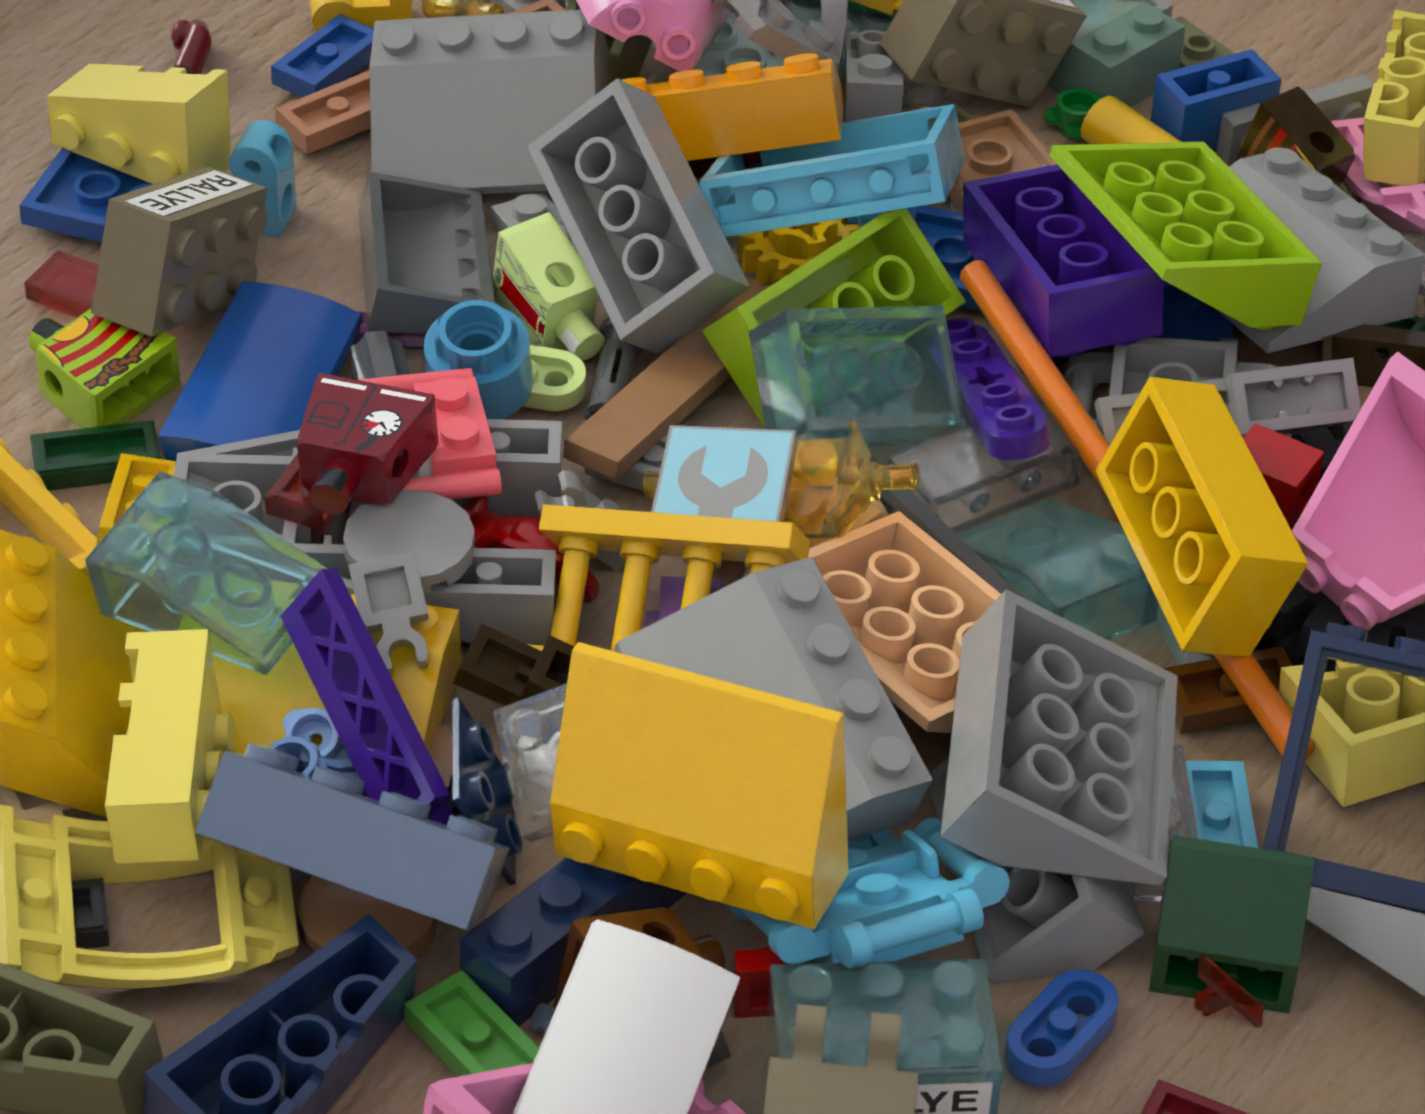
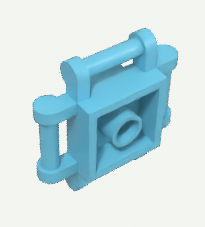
M934 817L921 821L914 831L906 830L901 832V839L899 840L892 835L889 828L848 841L849 874L815 930L786 921L776 920L731 905H724L736 917L744 920L750 919L768 937L770 949L783 962L799 964L814 959L834 979H838L964 940L963 934L983 928L984 915L982 908L1000 902L1009 889L1010 880L1008 873L998 864L988 859H979L969 850L940 837L942 820ZM938 863L944 865L959 879L946 880L939 873Z

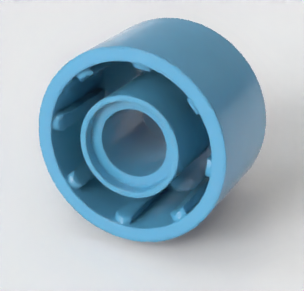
M469 300L451 307L436 319L428 329L424 339L427 372L472 368L473 377L476 378L487 419L507 418L526 403L533 387L530 340L526 326L514 313L494 302Z

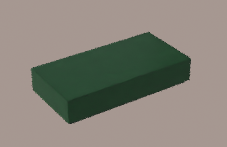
M154 420L30 435L34 470L41 477L48 491L112 483L121 453L161 459Z

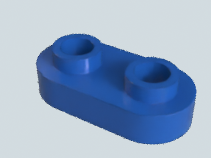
M1071 970L1054 978L1014 1020L1008 1029L1004 1059L1009 1071L1019 1080L1034 1086H1052L1070 1077L1106 1038L1115 1025L1119 997L1114 985L1104 976L1089 970ZM1076 1014H1083L1087 1017H1078Z

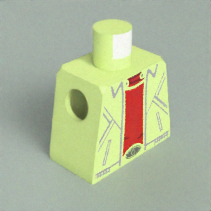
M550 212L499 231L492 280L495 303L520 318L527 328L530 345L565 351L569 350V352L577 355L582 361L595 356L605 342L604 336L593 324L598 293L579 254Z

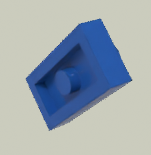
M339 14L271 65L272 84L302 98L347 80L370 62L374 29Z

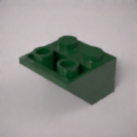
M1173 835L1167 867V878L1165 879L1156 932L1149 991L1289 1014L1301 958L1315 857Z

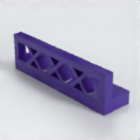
M321 569L280 617L360 780L366 782L364 789L369 798L378 801L382 791H386L389 793L395 792L429 804L432 807L428 819L447 825L449 816H454L447 802L451 795L338 569Z

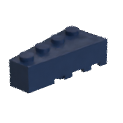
M368 914L144 1073V1114H326L405 1018L404 1003L414 997L417 958Z

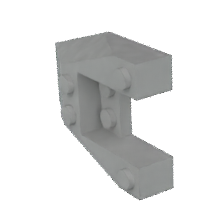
M487 419L496 452V468L500 471L502 484L501 494L486 496L488 498V510L503 516L541 517L534 494L538 490H542L551 497H561V484L558 474L562 471V421ZM300 430L177 453L164 534V550L239 578L306 587L321 569L337 568L350 595L354 594L349 567L344 556L343 537L346 521L359 505L365 502L350 500L345 511L338 515L326 514L313 505L310 500V492L302 486L297 450ZM428 459L412 478L432 476ZM473 497L453 499V501L458 505H466ZM475 548L472 564L459 580L446 586V580L431 585V592L424 594L426 605L459 609L461 643L471 645L481 623L525 644L544 646L549 635H551L556 606V550Z

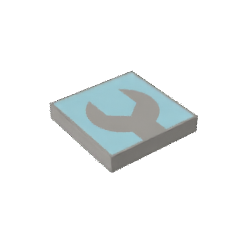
M670 425L651 512L784 522L798 447L796 430Z

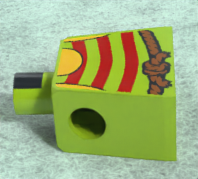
M89 309L66 326L50 318H44L33 327L29 336V346L36 353L40 391L49 402L81 429L128 423L181 384L177 338L166 332L151 337L91 314V309Z

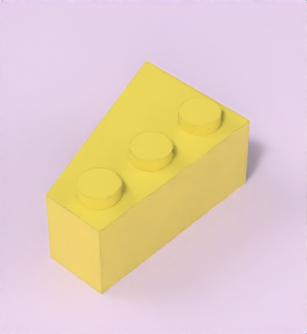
M88 64L47 95L52 144L151 184L205 166H210L224 172L230 168L228 164L231 155L227 70L213 69L207 75L187 74L186 68L171 67L165 73L146 72L144 66Z
M209 630L127 633L125 652L126 656L129 657L133 683H120L118 701L120 707H131L130 720L126 735H114L105 800V810L115 864L199 861L205 836L195 833L224 750L233 752L235 744L232 714L221 712Z

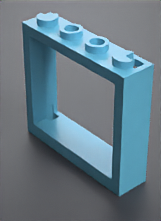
M951 104L843 122L841 140L760 151L762 163L751 164L748 167L744 166L742 154L721 156L717 158L699 183L725 237L945 202L965 161L956 106ZM937 118L932 127L930 119Z

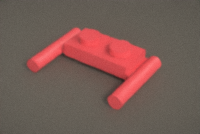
M472 368L358 379L435 395L439 444L428 458L432 476L411 478L402 490L430 491L452 500L502 493L500 471L496 468V452L477 381L473 377Z

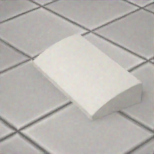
M598 919L590 925L513 1114H688L741 977L662 940Z

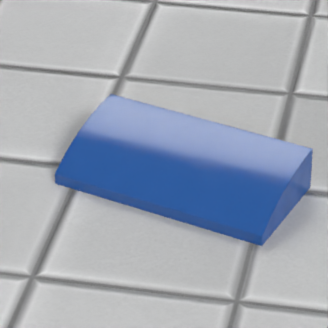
M242 281L158 435L165 459L176 461L177 453L300 430L318 374L338 375L351 349L350 346L353 345L360 331L361 323H364L361 313L343 304L307 291L268 283Z

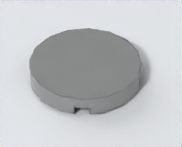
M401 490L389 504L381 506L363 503L359 505L346 521L343 537L344 556L347 564L349 562L353 564L414 550L423 593L425 594L431 592V585L446 580V586L459 580L471 566L475 549V529L468 513L452 499L430 491Z

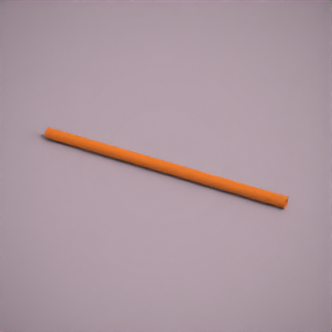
M976 260L967 264L960 273V280L1105 493L1095 471L1110 444L987 264L982 260ZM1213 654L1283 757L1293 713L1253 654L1250 657ZM1311 739L1309 741L1306 759L1312 754L1315 748V745Z

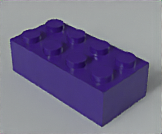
M1057 164L963 182V244L975 260H982L987 264L1050 357H1072L1082 353L1084 350L1113 344L1131 345L1140 339L1163 334L1164 280L1160 278Z

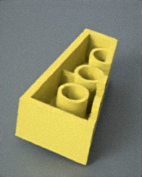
M1395 10L1393 14L1392 31L1388 32L1385 55L1384 58H1381L1378 66V80L1373 85L1364 116L1363 179L1381 182L1388 187L1423 184L1425 181V15Z

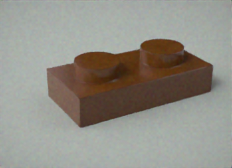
M1283 646L1253 651L1252 654L1279 692L1281 667L1293 666ZM1216 658L1164 668L1178 676L1175 723L1180 734L1256 720V717Z

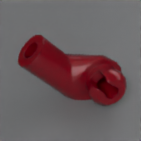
M196 19L191 22L179 20L174 24L171 34L174 47L180 49L173 67L186 68L187 74H201L212 46L209 28L204 21Z

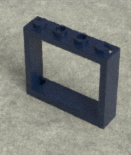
M1328 622L1326 633L1311 630L1263 849L1291 853L1285 851L1327 659L1425 680V641L1396 636L1394 648L1366 642L1369 630L1352 625L1346 626ZM1315 858L1311 886L1425 912V883L1322 859Z

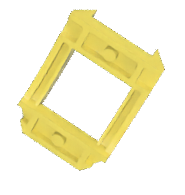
M0 805V963L63 986L94 989H137L195 983L242 973L290 957L299 946L289 866L206 836L204 837L199 861L115 864L108 821L87 820L54 814L50 823L15 818L13 807ZM214 871L221 944L206 948L161 953H121L76 948L71 881L103 878L104 884H126L181 878Z

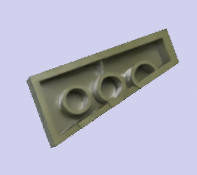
M0 963V1109L35 1114H139L144 1106V1073L164 1059L154 1021Z

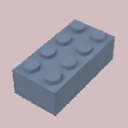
M248 743L245 753L224 750L195 833L464 930L473 929L484 921L509 851V847L494 842L498 829L459 815L458 817L450 815L447 825L428 819L431 805L395 792L382 791L379 801L361 795L366 782L328 768L315 767L312 777L296 771L300 758L264 745L258 746Z

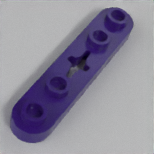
M954 318L942 322L939 325V330L932 333L929 337L932 364L988 454L993 458L1001 460H1021L1037 456L1046 451L1050 446L1046 416L988 330L982 326L975 325L974 321L969 318Z

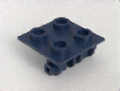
M458 697L453 699V775L450 778V808L456 817L459 815L498 829L494 842L509 847L501 873L508 884L513 885L516 884V854L521 853L523 849L521 833L515 820V804L521 802L522 799L519 779L514 768L509 763L502 765L496 756L492 738L485 723L482 720L474 721Z

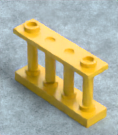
M543 504L539 530L558 545V551L564 554L551 636L574 647L576 646L590 559L597 557L598 550L620 552V557L626 559L611 651H614L618 641L641 630L651 564L658 563L660 555L682 557V561L688 564L681 603L682 609L710 595L714 568L721 567L722 560L745 562V567L750 569L751 574L808 558L810 540L794 523ZM527 644L540 651H542L544 647L542 645Z

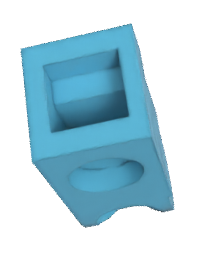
M257 120L250 123L244 130L229 157L228 164L233 175L267 187L264 209L267 212V222L262 235L280 238L297 208L293 144L290 136L281 126L267 120Z

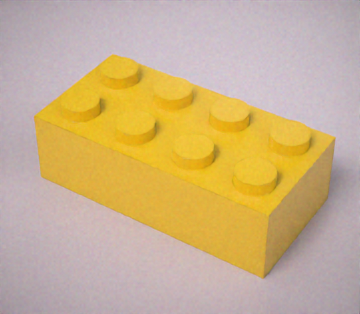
M1149 377L1095 472L1182 652L1250 657L1309 563L1216 386Z

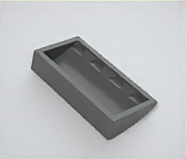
M368 171L359 208L367 330H386V332L427 333L434 321L456 304L469 300H485L495 303L481 191Z

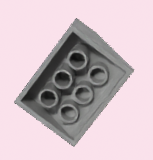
M581 9L375 21L370 58L372 172L481 191V194L548 191L527 146L607 86L609 48L605 33L590 26Z
M1271 148L1263 154L1241 158L1229 166L1322 262L1302 325L1278 326L1267 331L1257 330L1217 310L1265 352L1272 353L1323 340V337L1362 324L1379 326L1415 317L1425 254L1403 238L1401 233L1390 228L1368 211L1365 205L1355 201L1333 184L1330 178L1323 176L1302 160L1296 152L1288 148Z
M812 557L753 572L618 641L614 647L615 652L842 712L844 714L848 841L909 823L933 781Z
M1006 589L962 636L940 837L1000 866L1159 886L1167 878L1178 676Z

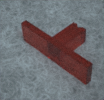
M1206 955L1199 957L1197 976L1209 988L1195 994L1194 1008L1202 1011V1015L1207 1017L1231 1005L1256 1028L1261 1026L1264 1006Z

